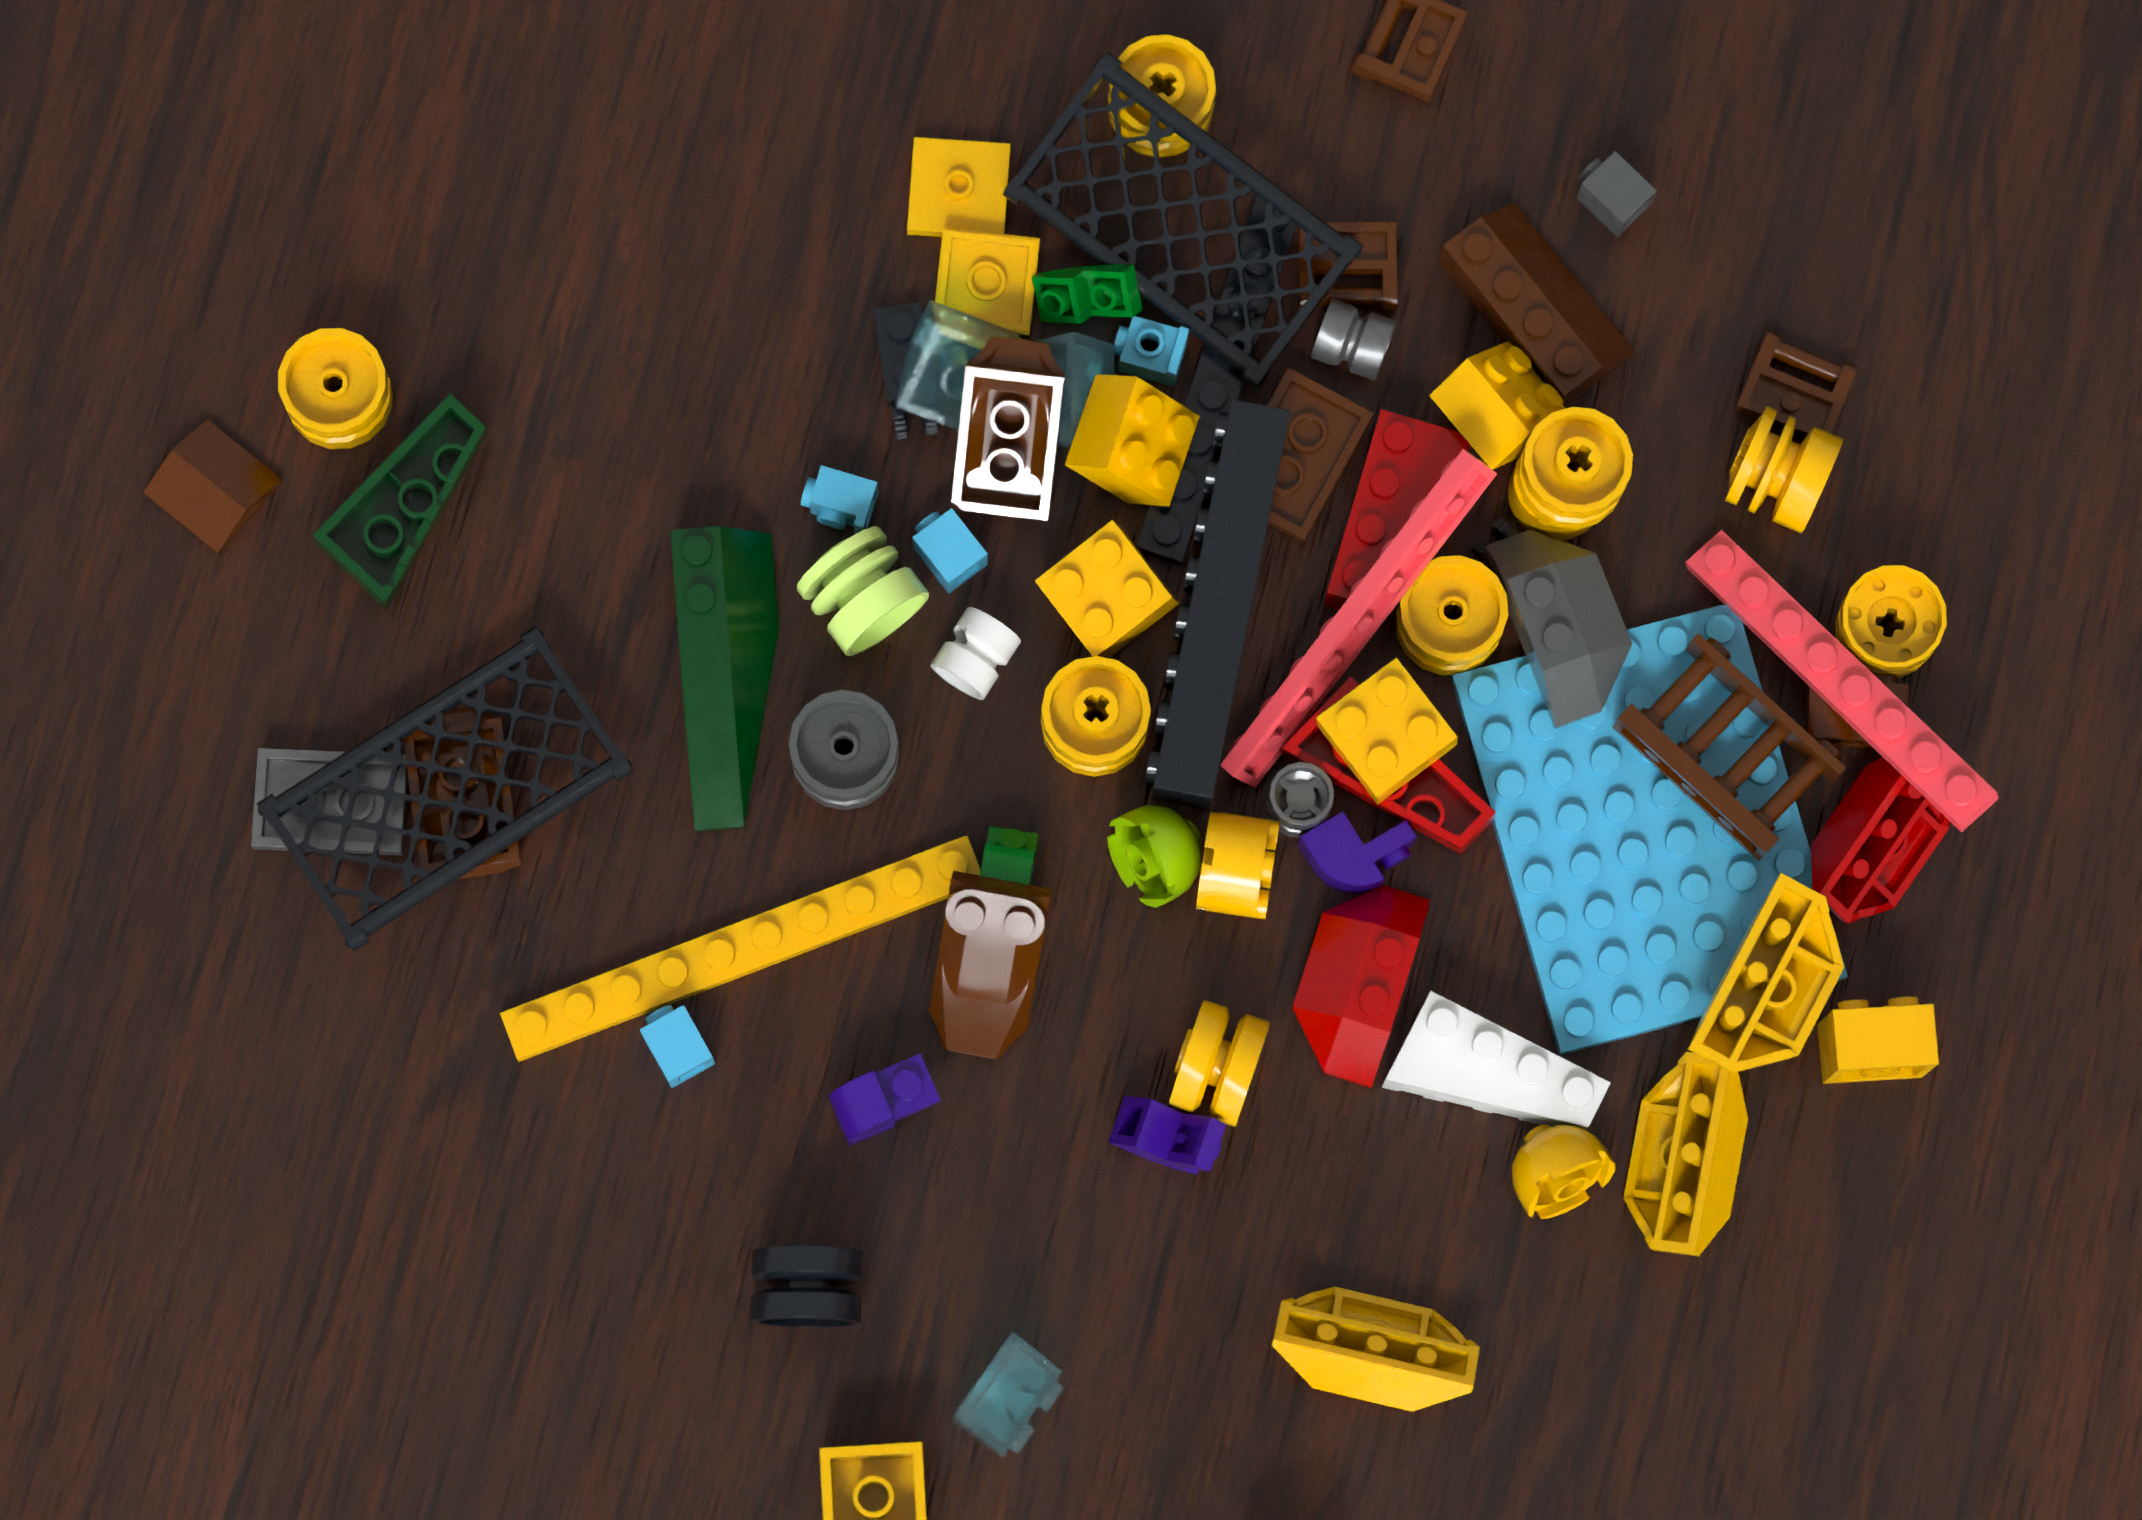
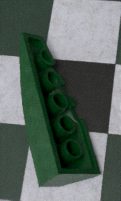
M724 526L670 530L695 832L745 828L755 761L763 726V716L770 686L775 647L777 646L779 634L772 535L770 533Z

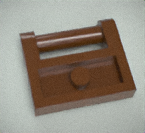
M1384 0L1385 2L1362 53L1355 55L1350 70L1364 79L1377 80L1430 102L1466 21L1468 12L1440 0ZM1402 9L1412 10L1415 12V15L1393 64L1381 61L1382 53Z
M1326 222L1344 237L1350 234L1364 245L1361 255L1355 258L1343 274H1381V287H1332L1318 306H1329L1332 298L1353 306H1381L1382 311H1397L1396 222ZM1298 227V253L1304 249V237L1306 234L1300 227ZM1313 239L1314 246L1319 247L1322 245L1317 240ZM1330 250L1313 258L1314 280L1315 275L1327 274L1339 257ZM1299 258V288H1304L1309 283L1307 263L1304 258ZM1299 293V310L1310 297L1309 293Z
M1767 330L1735 410L1758 419L1763 414L1766 406L1778 410L1772 425L1783 429L1788 417L1792 416L1796 418L1793 434L1803 438L1807 436L1814 426L1832 433L1858 367L1847 362L1839 365L1780 340L1781 335ZM1772 358L1834 383L1832 392L1769 367Z

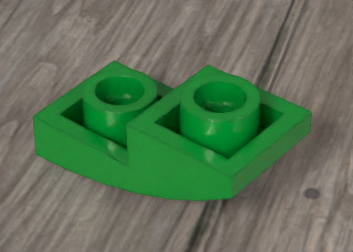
M1134 265L1082 266L1036 273L1032 276L1041 322L1082 324L1091 316L1134 317L1143 310Z

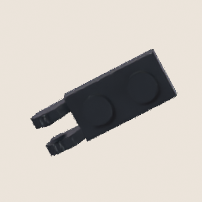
M921 301L873 308L887 406L892 408L896 440L907 439L909 428L907 416L904 415L903 404L922 403L923 413L921 417L923 429L926 430L927 436L938 434L933 400H936Z

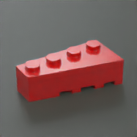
M1380 410L1324 600V607L1339 611L1349 598L1353 585L1359 579L1366 576L1379 559L1383 546L1399 533L1409 520L1414 506L1421 499L1425 498L1439 481L1442 470L1447 463L1456 458L1462 449L1470 453L1472 446L1460 432L1386 410Z
M1350 676L1282 747L1283 756L1296 763L1304 762L1316 765L1325 771L1333 784L1401 822L1407 820L1410 827L1461 855L1494 821L1496 812L1441 760H1436L1377 805L1318 728L1316 717L1359 686Z

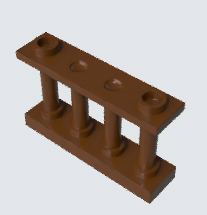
M1698 633L1685 650L1695 659L1692 664L1649 709L1642 708L1639 711L1631 703L1617 718L1612 728L1757 861H1760L1779 840L1773 833L1775 830L1773 824L1820 774L1833 784L1846 767L1840 762L1842 756L1832 744L1823 738L1815 740L1729 661L1731 655L1721 643L1711 637L1706 640ZM1710 673L1732 694L1685 743L1679 741L1676 745L1662 732L1665 728L1663 722ZM1748 707L1768 728L1722 777L1716 775L1714 778L1711 777L1699 766L1701 763L1700 755ZM1784 740L1806 761L1759 811L1753 809L1750 812L1736 799L1738 796L1736 790Z

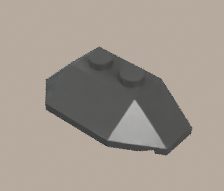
M1531 529L1485 545L1484 550L1492 571L1498 576L1507 594L1509 614L1554 728L1556 729L1601 713L1632 646V642L1597 554Z

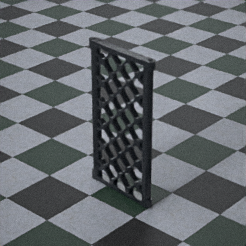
M1107 52L1101 56L1099 63L1093 69V73L1020 172L1006 185L1003 196L1016 206L1022 203L1101 265H1134L1139 294L1182 327L1189 328L1191 334L1243 373L1241 378L1257 389L1260 385L1264 384L1273 365L1346 268L1352 264L1355 258L1361 255L1364 245L1350 234L1344 237L1124 70L1122 68L1123 62L1110 52ZM1104 79L1113 85L1111 103L1108 106L1091 109L1085 108V104ZM1122 92L1129 98L1122 100L1120 93ZM1137 103L1152 115L1149 122L1150 130L1144 136L1125 138L1121 130L1120 112ZM1111 111L1114 115L1115 138L1111 141L1091 143L1087 133V116L1093 113ZM1078 117L1081 125L1082 142L1077 146L1057 148L1055 146L1074 119ZM1159 121L1166 125L1167 128L1161 129ZM1176 133L1191 144L1188 149V161L1184 165L1163 167L1160 163L1158 142L1162 138ZM1150 141L1154 156L1153 168L1145 171L1129 172L1126 167L1125 146L1128 143ZM1116 146L1119 152L1120 172L1112 176L1095 177L1091 163L1092 150L1099 147ZM1082 151L1085 155L1086 177L1083 180L1061 182L1058 173L1057 157L1061 153ZM1197 151H1200L1206 157L1202 159L1197 156ZM1048 156L1051 159L1053 181L1051 184L1036 190L1028 182ZM1214 162L1229 173L1227 189L1220 195L1202 197L1199 194L1196 173L1199 168ZM1188 170L1191 174L1193 189L1191 198L1168 202L1164 194V174ZM1154 175L1157 179L1158 202L1152 205L1134 207L1130 198L1129 181L1134 177ZM1120 180L1124 189V207L1119 210L1099 211L1095 193L1096 185L1100 182ZM1236 180L1242 183L1244 187L1238 188L1236 186ZM1086 185L1090 193L1091 211L1088 214L1073 219L1059 208L1062 203V191L1066 187ZM1252 191L1268 203L1265 209V220L1260 224L1240 226L1237 222L1235 201L1238 197L1248 195ZM1051 194L1052 202L1044 195ZM1226 199L1230 206L1231 225L1226 229L1206 231L1203 227L1202 204L1207 201ZM1192 204L1196 211V232L1172 236L1169 231L1168 209L1173 206ZM1158 209L1162 216L1164 231L1162 237L1146 241L1137 240L1133 220L1134 215L1139 211ZM1276 209V210L1279 211L1283 216H1282V217H1276L1275 214H1274V210ZM1124 214L1128 219L1129 241L1111 248L1098 238L1100 220L1105 216ZM1292 221L1306 232L1304 249L1297 254L1280 256L1275 249L1274 229L1277 226L1285 225ZM1084 223L1090 224V231L1083 226ZM1264 228L1268 232L1269 256L1256 260H1244L1241 254L1240 234L1243 231ZM1230 233L1234 238L1236 259L1228 264L1210 265L1207 258L1206 239L1213 235ZM1196 238L1200 243L1202 264L1198 268L1178 271L1174 267L1173 243L1179 240ZM1313 239L1317 240L1322 245L1319 247L1314 246ZM1162 243L1166 247L1168 269L1166 272L1151 278L1136 267L1138 263V250L1145 245ZM1330 250L1339 258L1318 285L1314 280L1312 260L1315 256L1325 254ZM1123 252L1128 253L1129 260H1127L1120 254ZM1304 258L1307 263L1308 285L1298 289H1282L1278 271L1279 263L1283 260ZM1254 264H1271L1275 283L1273 291L1256 295L1248 294L1244 276L1245 268ZM1220 269H1237L1241 289L1239 296L1216 300L1212 295L1211 273ZM1202 273L1205 279L1207 297L1203 302L1188 307L1174 296L1177 289V278L1181 275ZM1162 281L1166 282L1167 290L1159 283ZM1309 293L1310 297L1290 324H1288L1284 316L1283 298L1289 294ZM1275 298L1279 313L1278 325L1271 328L1254 329L1250 321L1249 303L1255 299ZM1239 302L1243 306L1245 328L1243 331L1233 333L1228 337L1213 326L1215 308L1220 304ZM1204 311L1206 314V319L1201 317L1198 314V312ZM1279 332L1281 336L1261 362L1251 355L1254 347L1253 339L1257 334ZM1238 340L1244 342V349L1236 343Z
M536 626L519 636L521 641L278 796L275 797L273 794H270L256 803L258 813L266 818L270 826H273L339 926L345 938L346 946L352 948L353 951L370 942L368 937L612 779L615 778L618 782L633 772L631 761L624 757L620 749H617L549 649L543 632L538 630ZM539 653L556 679L549 682L530 678L528 676L529 666L527 660ZM520 665V668L517 671H511ZM502 676L511 682L517 683L519 689L515 705L512 708L488 705L486 703L487 692L485 687ZM537 686L551 689L554 692L551 707L547 714H534L520 709L526 687ZM478 692V695L475 698H469L470 696ZM565 692L582 716V720L572 721L555 716L558 698L561 693ZM459 703L477 711L474 729L469 735L455 734L444 730L445 719L443 714ZM490 712L511 717L510 729L505 741L487 740L478 736L484 714ZM434 719H436V721H435L434 724H432V725H427L429 722H431V721H433ZM528 719L546 724L543 742L540 747L530 748L513 743L516 725L519 720ZM560 725L580 730L578 747L574 754L567 755L547 749L550 733L554 726ZM418 729L423 734L435 738L432 755L427 762H418L402 757L403 747L401 740ZM590 732L595 735L609 756L607 760L599 765L594 760L582 756L585 737ZM449 739L469 744L466 764L463 768H450L436 763L439 747L443 740ZM394 745V748H393L392 751H390V752H385L387 749H389L390 747H392V746ZM487 746L504 751L498 774L488 775L471 770L474 752L477 747ZM519 752L538 757L537 769L532 781L514 780L505 776L508 760L512 753ZM376 756L381 761L390 763L393 766L389 784L385 789H375L360 785V771L358 768ZM547 759H556L572 763L574 781L557 792L553 788L541 784L540 778L544 762ZM407 766L427 771L422 794L413 796L394 791L397 773L401 767ZM590 769L588 772L581 776V772L583 770ZM351 773V776L348 779H342L343 777ZM436 773H445L462 778L456 801L445 802L429 798L432 778ZM477 779L496 784L493 804L490 808L471 807L463 803L466 786L470 780ZM334 783L337 787L350 792L346 813L340 817L321 814L317 811L318 799L316 795ZM505 786H514L530 790L532 808L515 819L507 813L500 812L498 804L502 789ZM359 794L376 795L385 799L382 815L378 822L369 823L352 818L355 799ZM548 796L546 799L539 803V799L541 797ZM307 800H309V802H308L307 805H305V806H299V805H301L302 803H304V802H306ZM394 800L413 802L419 805L416 824L412 829H401L386 824L390 804ZM428 807L445 808L454 812L448 835L439 836L421 831L424 812ZM291 810L296 815L305 817L308 820L304 839L298 844L280 819V817ZM463 813L486 816L489 819L488 830L490 835L473 846L464 840L457 839L455 835L460 816ZM322 820L342 825L340 840L336 849L325 850L309 845L315 822ZM505 823L504 826L497 830L499 824ZM359 827L377 832L373 853L370 856L363 857L344 852L346 837L350 828ZM391 833L407 836L412 839L408 858L404 863H394L378 858L384 835ZM421 840L445 844V855L448 862L431 873H428L423 868L414 866L413 860L417 844ZM459 850H462V851H463L462 853H460L459 855H457L456 857H454V855H455V853H456L457 851H459ZM316 854L334 859L333 870L328 883H322L306 859L308 855ZM353 861L369 866L366 884L362 890L355 891L336 886L339 867L342 862ZM380 867L400 870L404 873L403 885L405 889L387 901L382 896L371 893L375 870ZM415 878H421L420 880L412 884V881ZM340 894L359 898L361 900L360 911L362 917L349 924L333 897ZM379 905L378 907L369 912L371 906Z

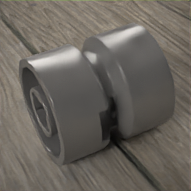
M1332 298L1320 327L1311 358L1335 366L1343 360L1348 361L1350 372L1375 381L1397 321L1372 312L1365 316L1364 319L1359 318L1358 309L1353 307V305Z
M1304 762L1287 765L1276 774L1268 793L1266 811L1270 820L1280 821V833L1287 837L1300 838L1301 835L1328 819L1334 799L1331 779L1323 769L1314 764Z

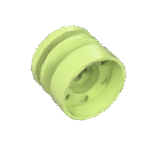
M876 526L864 529L830 548L797 583L796 590L803 599L811 600L815 598L811 605V610L815 615L821 616L839 609L828 624L827 631L846 656H854L878 644L918 612L929 597V592L911 568L903 567L888 574L886 573L898 558V551L894 546L883 547L887 536L880 527Z

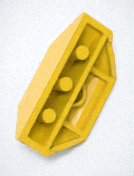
M1780 873L1749 925L1710 999L1688 1050L1731 1073L1794 1058L1800 1054L1844 969L1825 896Z
M1686 1052L1677 1061L1678 1065L1668 1072L1641 1101L1623 1198L1637 1225L1645 1235V1240L1650 1249L1700 1256L1731 1216L1748 1116L1739 1073H1731L1696 1053Z
M1331 1287L1308 1293L1296 1300L1293 1298L1282 1300L1272 1346L1313 1389L1412 1412L1471 1393L1474 1386L1480 1349L1471 1339L1466 1340L1456 1327L1433 1309L1339 1287Z

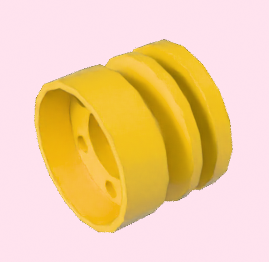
M1766 406L1763 414L1748 428L1729 471V489L1725 501L1737 505L1745 486L1753 488L1755 493L1747 511L1755 513L1767 495L1777 499L1772 521L1802 534L1823 491L1844 439L1814 426L1800 445L1792 441L1796 418L1788 417L1779 436L1770 432L1778 410Z
M1904 565L1881 566L1864 573L1849 589L1835 618V638L1873 674L1894 675L1899 679L1916 672L1940 644L1947 626L1946 604L1938 587L1924 573ZM1885 616L1892 618L1893 627L1899 628L1894 631L1891 637L1883 636V627L1876 625L1880 624Z

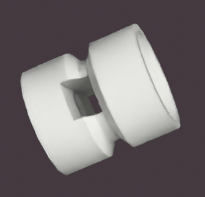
M968 607L953 629L956 640L943 644L930 667L955 688L971 697L984 700L999 676L995 669L996 666L1007 665L1020 645L1021 640L1011 629L994 617L979 609Z

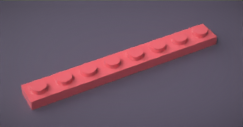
M1462 449L1456 458L1447 463L1442 470L1439 481L1429 494L1414 506L1409 520L1399 533L1383 546L1379 559L1366 576L1359 579L1353 585L1349 598L1336 615L1323 624L1319 637L1306 654L1294 662L1290 668L1289 676L1274 695L1264 701L1259 709V715L1246 732L1231 744L1228 755L1220 764L1222 768L1238 780L1254 788L1257 787L1283 753L1282 747L1308 721L1497 475L1495 471L1465 449Z
M1723 530L1719 531L1686 561L1687 569L1723 604H1726L1758 638L1959 831L1963 832L1998 800L1997 791Z

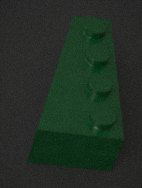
M449 394L313 534L314 543L386 611L487 437L486 426L452 394Z

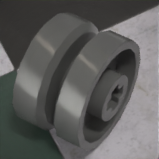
M848 690L821 694L806 704L792 723L788 745L795 779L807 796L821 805L840 810H851L868 806L884 795L895 779L900 754L894 721L882 704L866 694ZM841 744H851V752L849 754H838Z

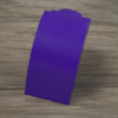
M1342 811L1301 835L1298 847L1314 873L1326 885L1343 893L1364 894L1382 886L1384 877L1378 869L1379 865L1383 864L1384 868L1389 870L1411 856L1408 848L1413 846L1416 835L1407 820L1363 845Z
M921 1053L878 1072L873 1070L837 1088L828 1096L848 1146L894 1128L895 1121L941 1102Z
M1124 1096L1108 1143L1164 1166L1198 1174L1199 1170L1210 1172L1214 1160L1220 1153L1221 1139L1227 1124L1212 1117L1181 1113L1153 1099Z

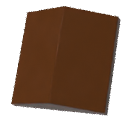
M207 419L171 449L143 493L219 555L279 487L283 480Z

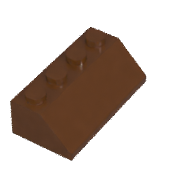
M1515 203L1480 217L1442 246L1438 260L1441 267L1503 343L1509 341L1513 346L1520 348L1527 354L1532 363L1531 368L1544 383L1551 385L1559 392L1563 399V406H1566L1634 355L1635 351Z

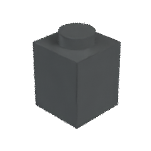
M1614 151L1604 162L1597 157L1584 169L1579 176L1582 183L1576 198L1618 238L1651 206L1657 190Z

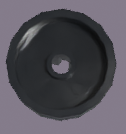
M791 1244L753 1249L752 1277L760 1283L780 1285L783 1288L763 1289L751 1295V1323L793 1328H837L861 1325V1296L848 1290L831 1289V1286L851 1285L862 1279V1251L819 1244Z

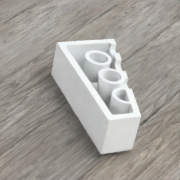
M1430 991L1381 1088L1398 1092L1405 1091L1436 1101H1447L1473 1107L1475 1110L1511 1116L1538 1125L1549 1124L1551 1127L1565 1124L1577 1125L1587 1130L1611 1082Z

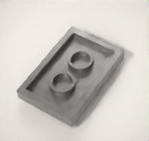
M258 748L251 839L253 849L288 851L273 826H270L266 818L258 813L256 803L270 794H273L275 797L345 752ZM376 756L358 768L360 771V785L375 789H385L389 784L392 764L383 762ZM404 766L398 770L394 791L407 794L408 773L407 766ZM349 773L342 779H348L351 776V773ZM335 783L316 795L318 799L317 811L321 814L343 816L347 810L350 792L337 787ZM359 794L355 799L352 818L369 823L378 822L382 815L385 799L376 795ZM307 800L306 802L302 803V804L299 805V806H305V805H307L308 802H309V800ZM394 800L390 804L386 821L388 826L405 829L406 801ZM291 810L280 817V819L298 844L304 839L308 820L305 817L296 815ZM322 820L315 822L309 845L325 850L336 849L339 844L342 825ZM359 827L350 828L347 833L344 852L372 854L377 832ZM391 833L384 835L379 855L403 856L404 836Z

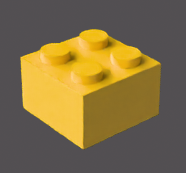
M1509 341L1467 358L1429 395L1492 470L1518 459L1535 426L1552 412L1565 409L1559 392L1541 380L1531 368L1532 363L1527 354L1520 348L1513 346Z
M1095 374L1065 465L1126 503L1169 507L1200 416L1137 376Z
M1114 520L1107 523L1035 580L1092 656L1111 658L1180 604L1122 527Z
M1397 657L1316 717L1318 728L1377 805L1454 748L1458 741L1456 734Z
M1918 997L1893 998L1888 1000V1006L1869 1008L1868 1000L1842 1001L1838 1003L1837 1009L1830 1010V1013L1817 1024L1823 1084L1922 1078L1939 1064L1934 1005H1919Z
M922 1442L819 1448L823 1520H927Z

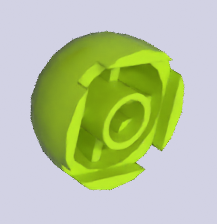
M1145 805L1131 810L1110 822L1109 826H1115V833L1107 837L1112 862L1127 888L1133 886L1135 881L1139 889L1145 894L1138 898L1142 903L1157 908L1179 897L1192 886L1201 868V836L1197 827L1191 821L1186 820L1179 813L1168 807Z

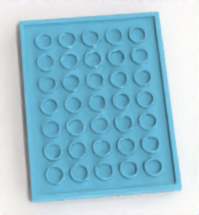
M1726 604L1627 629L1632 646L1601 713L1556 729L1553 726L1526 656L1454 674L1451 677L1487 805L1496 812L1492 824L1559 1056L1700 1019L1749 925L1780 873L1812 889L1811 851L1796 801L1773 824L1775 826L1773 833L1779 840L1760 861H1757L1612 728L1617 718L1631 703L1639 711L1642 708L1649 709L1692 664L1695 659L1685 650L1698 633L1706 640L1711 637L1721 643L1731 655L1729 661L1762 690L1743 623ZM1709 673L1663 722L1665 728L1662 732L1676 745L1679 741L1685 743L1732 693ZM1746 707L1700 755L1701 763L1699 766L1713 778L1716 775L1722 777L1768 726ZM1779 745L1736 790L1738 792L1736 799L1750 812L1753 809L1759 811L1789 779ZM1845 965L1837 982L1848 978Z

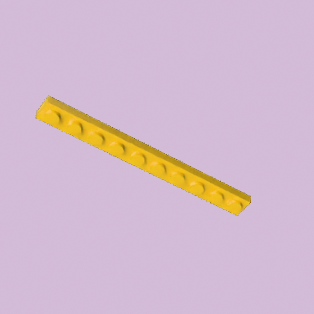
M966 835L501 1012L500 1015L516 1058L520 1062L948 898L953 871L980 875L981 869Z

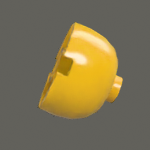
M1543 1124L1532 1129L1524 1137L1525 1144L1519 1149L1512 1164L1513 1187L1519 1201L1528 1216L1533 1218L1536 1211L1541 1219H1549L1564 1214L1590 1199L1586 1189L1596 1181L1603 1188L1615 1172V1163L1598 1138L1577 1125L1567 1124L1553 1127L1549 1124Z

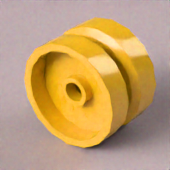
M1168 34L1146 36L1129 45L1118 57L1123 62L1122 68L1207 132L1214 110L1216 85L1214 70L1205 54L1188 40ZM1110 83L1108 105L1111 103V90L1113 88V85ZM1122 92L1120 93L1122 100L1129 98ZM1137 103L1130 108L1123 109L1120 112L1122 135L1125 138L1148 134L1152 115ZM1109 111L1110 123L1115 130L1114 115ZM1159 121L1161 129L1167 128L1166 125ZM1174 133L1169 137L1162 138L1158 142L1159 157L1178 155L1188 150L1191 144ZM1148 140L1127 144L1136 152L1153 156L1152 144Z
M343 328L318 329L300 337L286 351L278 370V392L294 427L311 443L328 449H351L370 441L385 426L393 407L392 384L377 349L362 335ZM342 385L338 391H333V387Z
M1569 407L1552 412L1535 426L1519 460L1517 483L1524 503L1537 518L1557 528L1577 530L1598 524L1614 511L1630 480L1633 453L1628 437L1614 419L1595 409ZM1575 465L1579 467V469L1577 472H1574L1570 470L1567 466Z
M1461 555L1437 557L1428 563L1400 600L1395 614L1396 637L1406 656L1421 669L1442 676L1473 670L1482 666L1497 648L1508 618L1507 594L1498 576L1482 562ZM1454 613H1457L1460 616V618L1456 620H1451L1447 618L1445 614L1451 616Z
M1100 656L1074 660L1057 671L1045 689L1041 708V728L1045 745L1057 762L1074 773L1093 777L1116 773L1133 762L1145 745L1151 714L1147 689L1136 672L1118 660ZM1092 712H1098L1103 715L1104 721L1100 722L1096 717L1090 722L1087 720V715Z
M1203 1000L1194 1028L1188 1029L1174 1073H1177L1178 1076L1169 1105L1194 1112L1200 1107L1208 1084L1217 1087L1209 1109L1210 1116L1225 1124L1236 1127L1271 1022L1246 1014L1239 1020L1233 1040L1230 1042L1223 1039L1230 1018L1228 1007Z

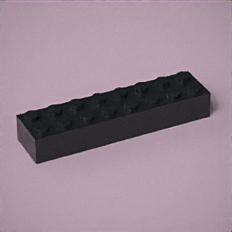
M1232 399L1229 413L1219 411L1212 450L1220 451L1221 455L1219 461L1209 460L1203 498L1211 499L1210 509L1202 507L1199 509L1193 545L1202 547L1200 557L1190 555L1183 593L1192 594L1190 605L1180 603L1174 641L1183 642L1181 653H1170L1164 689L1173 690L1171 702L1162 700L1160 702L1154 737L1163 738L1161 751L1151 749L1144 785L1154 786L1153 800L1210 811L1290 415L1289 410Z

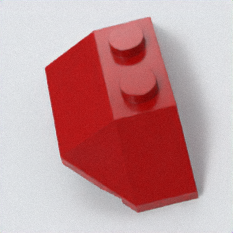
M1880 757L1865 766L1812 842V890L1825 896L1829 909L1845 923L1857 921L1858 918L1869 917L1894 909L1949 830L1950 821L1886 759Z
M1382 885L1322 913L1292 1009L1324 1074L1372 1088L1411 969L1431 900Z

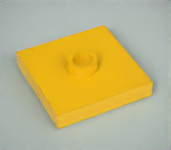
M914 137L907 235L942 237L943 227L1004 234L1007 198L1003 196V192L1008 184L1011 144Z
M943 227L932 326L1029 337L1034 298L1032 276L1037 271L1040 238Z

